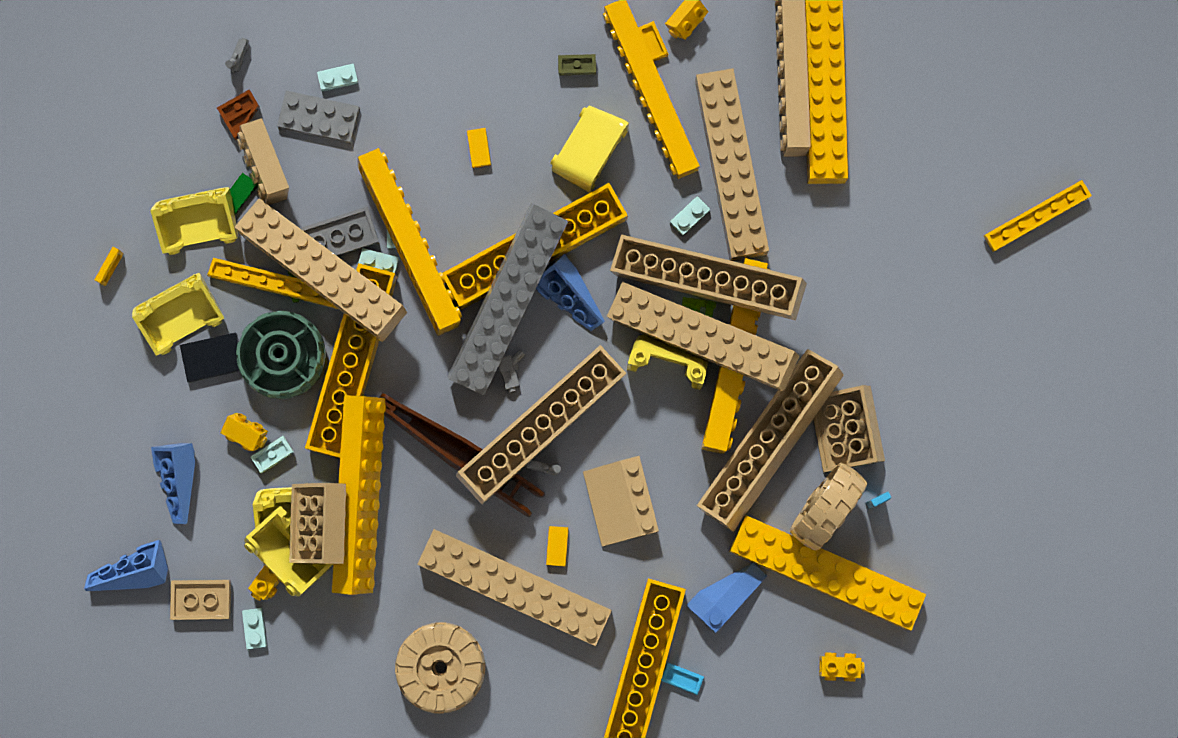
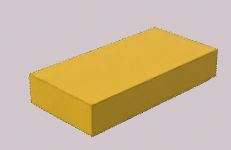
M654 21L638 27L653 62L669 55Z
M486 128L467 130L472 168L491 166Z
M112 247L94 279L96 282L103 286L107 285L123 256V252Z
M549 526L546 565L566 566L568 527Z

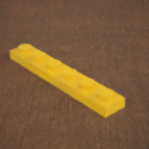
M1083 180L990 231L983 237L991 250L995 252L1085 201L1092 195Z

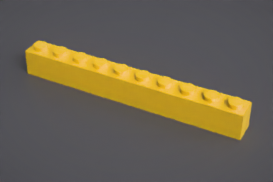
M618 0L604 6V13L602 14L604 21L611 26V37L614 41L617 40L619 55L626 60L624 64L628 74H632L634 79L632 80L633 87L636 91L639 90L641 97H639L641 105L648 110V121L655 126L654 134L657 141H661L663 144L661 149L664 157L670 160L669 168L672 175L676 174L677 178L680 179L699 171V163L627 1Z

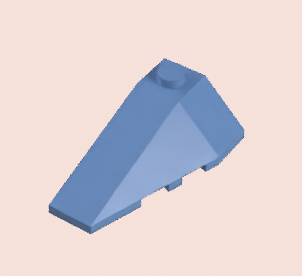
M565 254L545 269L536 287L545 299L554 301L558 304L557 307L559 309L568 311L572 314L573 319L590 331H593L605 322L577 268Z
M179 443L151 447L155 471L160 473L162 479L160 483L161 489H164L168 496L166 504L172 522L174 524H187L195 468L193 444Z
M157 540L136 548L137 552L127 556L125 554L120 557L121 560L113 565L107 564L88 574L84 587L85 591L140 589L165 583L168 567L161 541Z
M751 563L699 591L686 606L716 633L763 582L767 575L757 565Z

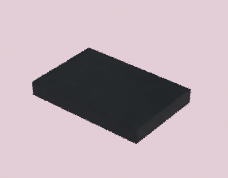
M237 333L180 345L187 382L190 383L239 372L236 355L237 343L239 342Z

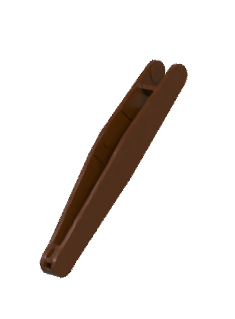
M384 393L380 395L379 398H385L386 410L384 416L397 424L455 470H461L483 450L466 438L397 402ZM397 410L412 419L408 424L394 414V412ZM516 474L511 479L517 485L510 495L502 491L506 486L505 484L494 496L523 515L531 517L532 512L526 506L514 500L513 497L521 486L538 498H543L545 493L519 474Z

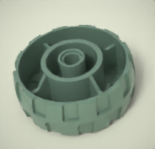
M289 311L268 312L258 316L256 320L251 324L249 323L243 330L236 348L237 365L243 379L256 392L269 398L290 399L304 394L320 379L324 371L326 348L318 329L305 317ZM283 349L284 355L281 358H276V353Z

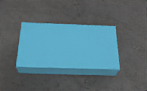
M888 491L865 503L871 509L890 500L892 497Z
M667 662L661 681L698 695L704 676Z

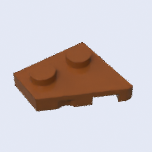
M250 89L217 107L235 140L238 139L237 133L240 130V125L250 122L260 108Z

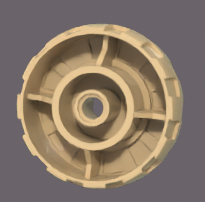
M839 463L809 496L806 504L793 522L790 533L808 548L819 550L833 536L835 530L839 529L844 523L847 514L851 513L866 489L867 481L854 469Z
M445 622L424 625L413 631L399 648L395 661L397 684L405 698L423 711L438 714L456 711L471 702L483 684L485 677L483 651L473 635L458 625ZM438 662L445 663L446 671L444 673H439L436 670Z

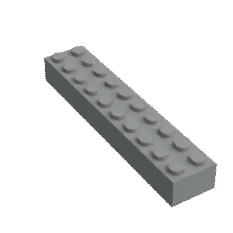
M530 204L448 374L449 380L485 395L568 223L567 220L537 205Z

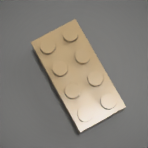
M262 118L240 125V130L237 133L239 138L237 143L240 150H244L245 156L243 157L246 166L251 168L252 173H250L252 182L253 184L257 183L259 189L257 190L258 197L268 205L286 200L289 185Z

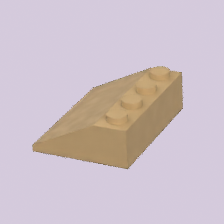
M861 385L832 392L813 418L823 472L832 471L839 463L853 468L885 462L871 386Z
M640 456L583 471L602 546L659 532Z
M292 484L289 563L344 564L346 484Z

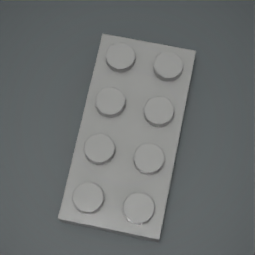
M286 91L277 127L351 144L360 107Z
M368 207L300 228L338 257L379 244Z

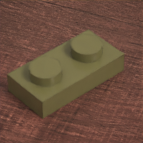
M596 54L558 55L559 76L596 75Z

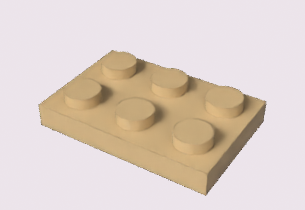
M171 580L170 620L230 619L231 580Z

